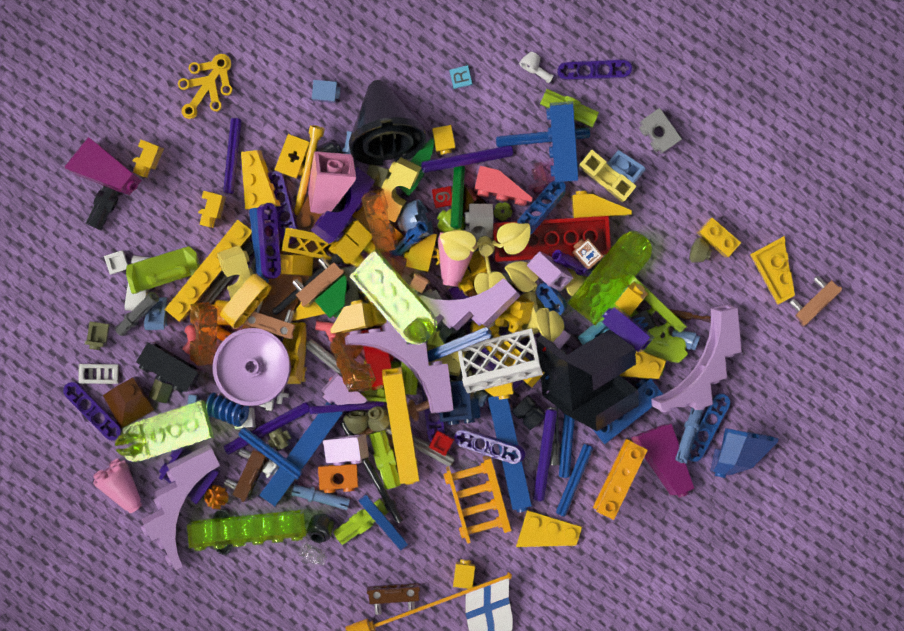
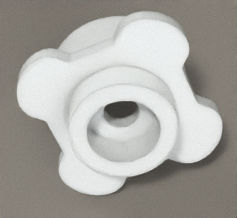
M268 459L262 468V472L268 478L276 473L279 466Z

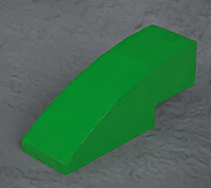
M431 138L425 147L409 162L421 167L423 161L430 160L434 140ZM422 169L420 170L411 189L404 186L398 187L409 197L417 188L425 173L422 172Z

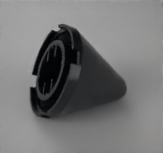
M374 80L367 88L349 139L350 153L355 160L369 165H384L383 161L394 159L397 162L400 158L405 160L412 158L426 145L425 129L386 82Z

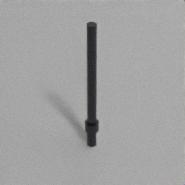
M345 422L340 424L346 436L355 435L352 431L348 430ZM368 457L362 459L363 466L385 502L386 510L390 511L397 524L402 522L403 518L396 508L395 500H392Z

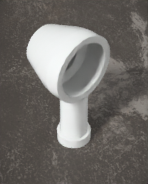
M529 52L521 59L519 65L528 72L537 74L549 83L554 75L539 67V55Z

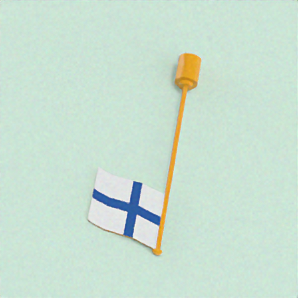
M507 572L505 576L375 624L367 618L348 625L345 629L346 631H376L378 626L466 594L465 612L469 631H512L513 617L509 601V580L512 578V574Z

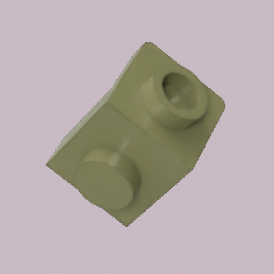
M369 165L367 175L375 180L373 185L381 188L385 179H389L391 176L389 169L376 165Z
M90 321L87 340H85L84 344L89 345V349L101 350V347H106L110 324Z

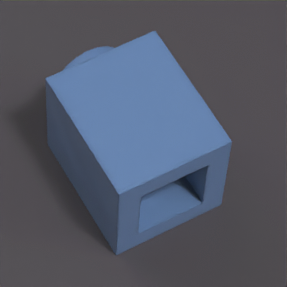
M313 80L312 101L336 103V99H340L341 87H337V82Z

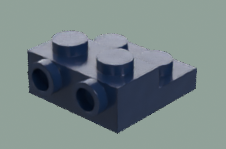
M463 381L450 382L453 410L439 413L440 422L448 421V425L460 424L459 420H464V424L475 423L476 418H481L479 399H474V392H466Z

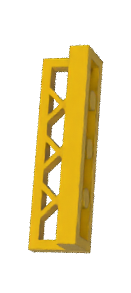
M286 228L282 251L316 258L324 257L326 260H330L332 257L327 256L323 249L328 245H332L334 241L328 244L315 233ZM290 237H295L300 243L295 249L288 248ZM310 241H314L318 247L312 253L305 246Z

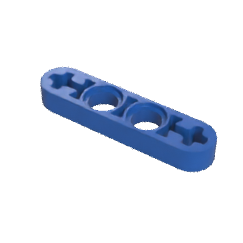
M555 180L550 182L518 219L517 223H529L530 235L565 196V183L555 182ZM548 199L552 202L549 204H544L542 201ZM538 211L541 215L533 216L531 213Z
M717 394L713 397V405L708 406L699 423V431L696 432L694 438L697 443L704 446L703 448L698 447V456L691 458V453H689L688 459L690 461L696 462L703 457L730 406L728 396ZM723 397L726 404L725 406H720L719 411H722L720 415L711 409L712 407L716 409L718 406L716 400ZM709 414H715L717 417V422L713 425L707 422ZM700 431H706L708 433V439L706 441H700L698 439V433ZM693 444L691 449L694 450L697 445Z
M366 494L358 500L400 551L407 547L408 543Z

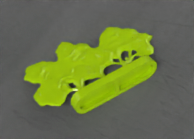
M631 274L626 279V282L629 285L635 282L645 288L648 295L644 300L652 306L649 310L650 314L652 315L657 311L667 321L665 325L655 326L648 330L655 338L644 351L667 361L679 363L688 355L685 350L686 343L682 337H672L669 335L668 328L673 326L678 332H682L687 326ZM611 279L606 284L597 283L595 287L596 294L591 299L592 323L596 324L604 320L605 318L602 316L609 308L618 307L615 304L617 299L620 298L617 296V293H624L623 284L619 279ZM635 310L630 317L637 315L638 312ZM664 332L665 337L661 338L660 335Z

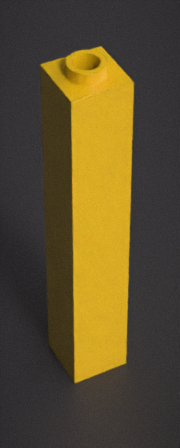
M402 367L382 370V377L400 484L411 485L419 481V472Z

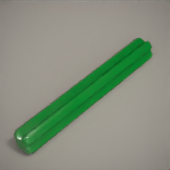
M465 165L454 167L450 226L454 229L462 227Z

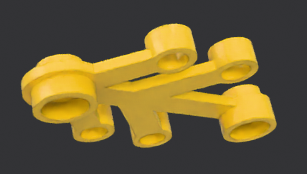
M218 54L211 62L201 64L192 62L188 69L194 75L200 73V71L213 70L209 76L189 80L182 78L178 81V87L184 91L190 87L201 86L190 104H185L182 107V115L186 119H194L197 116V106L208 90L211 98V110L214 112L221 110L222 104L219 101L215 83L219 74L222 82L221 93L224 96L232 94L233 89L229 84L227 71L231 68V60L227 55ZM220 60L225 61V64L222 67L218 66V62ZM193 65L198 66V70L196 72H193L191 70ZM182 81L187 82V86L185 88L181 87ZM224 87L230 88L229 93L223 92ZM213 103H219V108L213 109ZM187 108H192L191 114H186Z

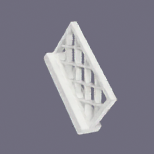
M532 328L484 340L458 351L463 385L467 393L543 375ZM530 336L527 346L519 343L522 337ZM505 341L512 343L507 351L500 348L501 344ZM485 346L493 347L488 356L481 352ZM515 346L524 349L519 357L511 354ZM469 350L475 352L470 360L464 358L462 353ZM497 350L505 354L500 362L492 358ZM527 352L533 354L535 360L529 362L522 359ZM478 355L486 359L481 367L473 363ZM508 356L516 360L513 366L507 367L503 364ZM489 361L497 365L493 371L484 369ZM470 366L478 369L475 375L467 377L466 372Z

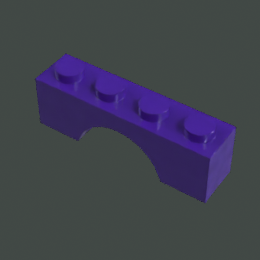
M358 167L355 168L356 180L345 193L346 202L344 209L341 212L326 211L319 217L311 229L313 233L328 244L333 241H339L344 234L343 228L345 226L348 227L353 221V213L355 211L358 212L363 206V198L368 197L374 189L371 186L375 180Z

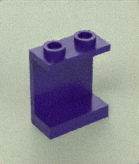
M183 445L180 448L175 447L170 454L172 459L168 464L192 453V451ZM165 462L159 470L161 473L159 479H165L171 484L166 473L170 470ZM217 468L213 469L194 485L188 493L192 502L195 504L200 502L205 492L220 473V470Z

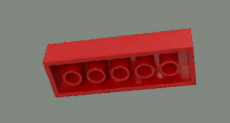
M609 216L544 220L530 235L528 244L521 252L508 254L504 250V246L502 248L494 246V261L532 260L539 252L552 257L556 250L576 257L572 253L575 250L573 246L581 239L583 241L589 239L602 255H610ZM517 222L493 223V241L495 240L496 243H499L497 232L501 226Z

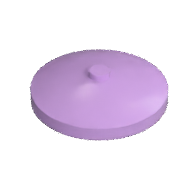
M247 328L232 333L220 344L213 360V375L220 391L231 401L245 406H259L272 401L284 390L290 377L291 362L286 347L276 336L262 329Z

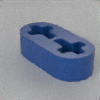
M542 282L536 288L537 297L549 309V312L556 311L561 315L566 310L567 303L558 290L548 286L545 282ZM548 288L549 291L544 294L542 291ZM559 303L560 307L555 309V304Z

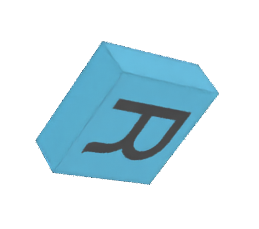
M468 66L449 70L454 89L472 85Z

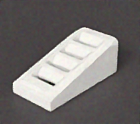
M79 364L78 383L118 384L119 365ZM85 368H89L88 380H85ZM93 368H96V380H93ZM101 368H104V380H101ZM109 368H112V380H108Z

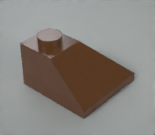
M137 377L130 378L103 395L121 429L155 410Z

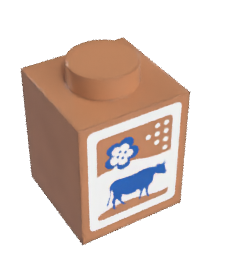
M581 239L573 246L575 250L572 253L587 270L604 257L589 239L586 241Z

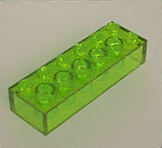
M303 509L190 521L187 524L189 548H194V551L206 550L208 546H214V549H222L227 544H233V547L245 546L246 542L260 545L264 544L266 540H272V543L284 542L285 538H291V541L303 540V537L307 535L306 512Z

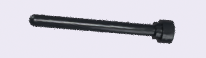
M334 253L328 261L330 265L332 263L338 265L344 263L343 259ZM322 266L320 269H318L312 276H310L305 282H303L302 285L304 287L307 286L312 280H314L319 274H321L325 270L324 267ZM295 289L273 309V314H280L298 298L296 294L299 290Z

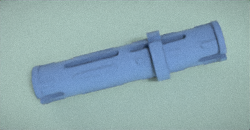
M691 407L688 421L684 424L685 431L675 458L680 463H687L695 434L700 428L699 422L703 410H695Z
M294 484L291 496L308 499V502L315 501L347 510L350 498L315 490V487L308 488Z

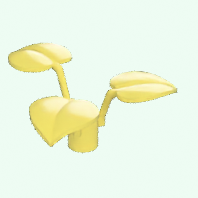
M528 223L504 224L497 232L499 243H496L495 240L492 241L487 236L481 237L476 242L474 235L465 230H453L442 233L440 239L445 253L452 260H464L469 257L470 251L474 252L477 248L480 254L485 256L487 273L477 274L474 280V287L479 295L492 288L503 278L506 280L505 276L500 272L495 271L491 273L489 256L494 252V246L499 248L504 246V250L508 254L521 252L528 244L530 225Z
M513 262L505 267L512 283L518 290L522 292L536 291L537 284L535 281L539 277L528 268L527 262ZM567 268L573 279L564 288L567 289L571 296L577 297L582 295L588 288V278L580 276L574 270ZM535 295L538 311L535 314L537 327L542 336L554 342L564 330V321L556 311L549 312L548 308H544L543 303Z

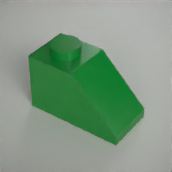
M344 275L314 300L329 318L334 316L336 319L343 310L342 308L345 307L346 276Z

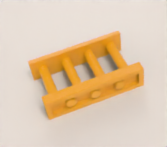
M625 438L593 505L596 512L612 520L615 519L648 451L647 449Z
M487 455L483 456L484 462L480 463L481 465L454 473H451L450 467L447 466V473L443 474L446 485L450 484L462 524V527H459L461 538H465L467 544L471 543L469 535L495 527L503 528L504 533L511 531L492 459ZM479 473H487L489 480L485 481V484L456 491L455 480ZM485 491L493 492L494 498L490 502L461 509L460 498ZM490 509L498 510L499 516L495 520L466 527L465 516Z

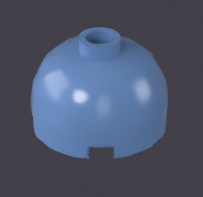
M414 200L403 207L398 225L400 230L406 233L409 229L414 228L418 222H424L428 230L421 238H425L433 234V225L431 221L428 222L425 214L428 211L421 200Z

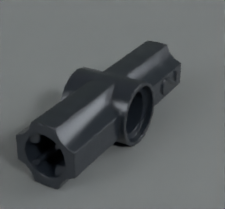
M103 186L94 199V207L85 224L101 231L109 214L115 208L114 204L116 205L120 192Z

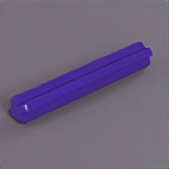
M231 118L223 187V192L226 194L234 193L242 122L239 118Z

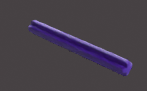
M503 146L423 161L421 169L423 173L511 157L513 156L512 146Z
M305 402L251 432L258 438H261L308 413L310 406ZM239 437L224 445V450L229 455L249 443Z
M547 409L545 412L533 499L539 502L544 501L557 417V411L554 409Z

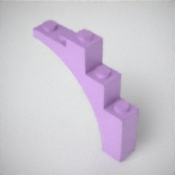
M396 278L391 283L396 288L393 291L401 299L404 297L407 300L411 289ZM503 278L492 288L481 294L460 300H438L417 293L414 301L411 303L414 291L406 305L414 312L411 315L415 320L413 322L414 326L419 331L424 330L429 333L441 320L449 329L453 327L459 330L471 317L479 326L489 327L521 295Z
M728 304L711 308L709 337L697 365L677 387L651 399L653 407L661 412H668L674 407L690 406L695 410H703L706 406L713 405L711 384L727 379L725 358L733 357L734 354L741 352L738 308Z
M398 319L387 320V323L382 326L383 332H380V329H371L369 333L361 334V331L349 332L350 335L345 337L346 345H363L377 348L402 361L421 383L428 398L431 414L453 410L448 364L436 361L430 362L431 366H429L426 343H420V340L409 341L407 345L404 322H399Z
M209 444L167 465L170 471L166 473L171 484L154 492L157 498L153 500L159 511L141 519L144 524L141 526L145 537L150 536L152 541L156 539L161 550L165 548L167 555L164 557L168 565H173L175 570L182 567L175 540L176 523L181 506L194 485L207 473L220 466Z

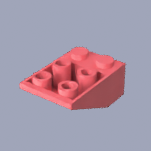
M484 166L479 167L474 188L478 196L488 198L489 195L496 196V200L507 202L508 199L515 200L514 204L526 206L532 202V197L501 171Z

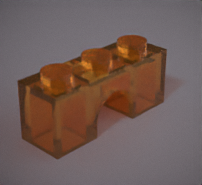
M379 189L364 193L361 199L377 254L395 250L399 243L394 225L391 226L388 219V204L384 190Z
M209 302L190 304V323L193 324L196 332V339L190 341V360L198 366L212 365L217 351V308Z
M337 333L330 344V348L336 358L337 367L342 374L343 383L346 385L348 392L369 391L376 380L370 364H360L355 361L361 353L363 345H346L345 337L350 335V333Z

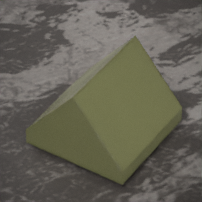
M155 379L148 397L166 404L173 385Z

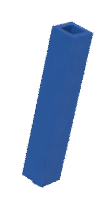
M488 396L496 438L518 445L508 398L499 399L498 396ZM498 444L499 452L501 454L502 447ZM516 451L507 452V454L510 453L515 455V458L519 457V455L516 454ZM502 461L512 510H517V512L527 511L528 507L532 505L522 462L511 464Z
M327 401L325 405H334V404H336V403L333 402L332 404H330V403ZM343 412L318 414L286 459L302 470ZM279 467L259 496L273 506H276L295 478Z

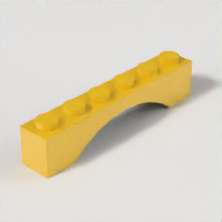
M237 220L164 310L179 322H183L209 286L222 272L217 253L238 245L242 249L252 237L251 229L240 220Z

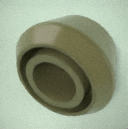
M702 238L695 239L690 250L689 260L692 263L704 262L705 259L709 260L712 252L709 244Z
M376 406L368 411V426L372 431L380 432L390 425L388 409Z
M350 411L344 417L348 430L354 434L363 433L368 426L369 417L365 411Z

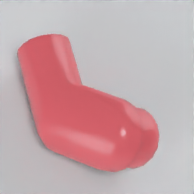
M316 321L315 330L325 331L330 342L335 343L340 338V334H331L330 329L334 323Z
M193 325L186 326L184 330L187 334L188 342L182 350L189 355L200 341L198 329L193 327Z

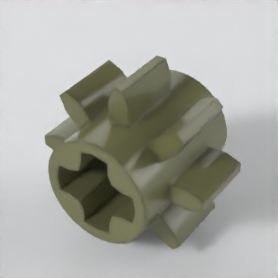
M279 428L269 434L271 439L267 442L270 447H276L277 451L290 445L288 440L292 437L288 430L283 432L282 428Z

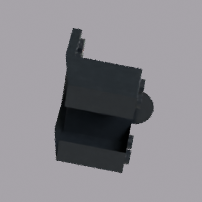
M610 329L569 354L557 348L552 341L547 340L544 336L536 339L539 361L544 372L540 378L542 395L567 416L595 431H599L639 405L638 390L619 376L636 365V350L633 345L628 344Z

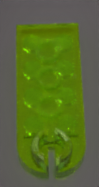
M629 231L623 234L567 304L596 326L604 313L613 305L630 281L650 259L652 254L650 241L638 231Z
M377 249L349 275L352 281L407 342L416 345L422 344L434 335L437 329V320L434 313Z
M200 400L127 425L116 439L115 446L136 443L128 448L117 449L116 452L124 456L128 461L142 462L214 438L205 401Z

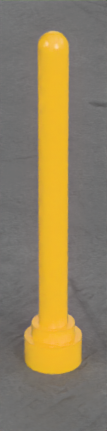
M310 125L308 132L311 140L294 208L295 215H298L303 207L314 151L316 152L318 140H321L325 132V128L317 125Z

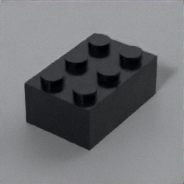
M147 342L136 361L140 365L138 368L146 373H155V378L163 383H172V388L180 393L191 391L202 373V370L155 342Z

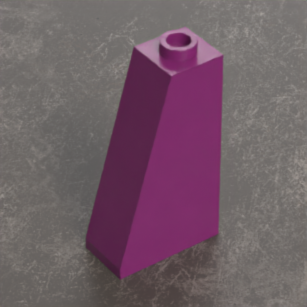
M89 137L65 165V168L76 176L127 195H131L142 181Z
M672 423L660 425L631 437L635 444L648 450L644 458L670 495H678L679 498L688 495V491L694 489L686 463H680L675 460L679 450V443Z

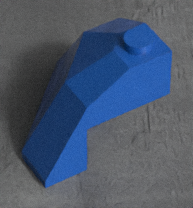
M725 428L721 449L715 448L710 471L715 472L714 476L726 478V475H733L751 469L776 445L779 438Z

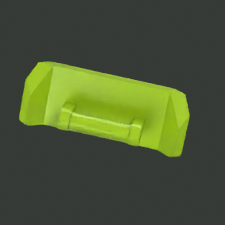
M188 246L131 263L126 266V277L131 293L136 294L192 276L199 268L200 263L197 253Z

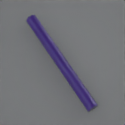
M369 401L358 404L311 406L309 412L310 414L366 410L376 406L384 407V403Z

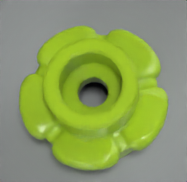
M506 202L497 203L493 211L494 216L499 218L500 221H506L512 215L511 206Z

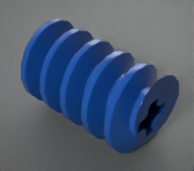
M213 392L206 403V414L240 427L248 418L249 406L235 403L227 397L224 398L223 395L218 396L217 393Z

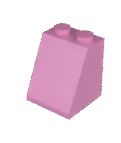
M314 151L308 185L311 212H331L355 182L356 174L351 154Z

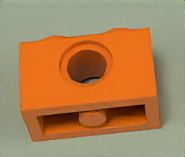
M357 464L318 466L319 490H324V493H334L336 489L342 488L343 492L355 491V488L359 486ZM336 473L343 475L344 481L342 483H336L333 480V476Z

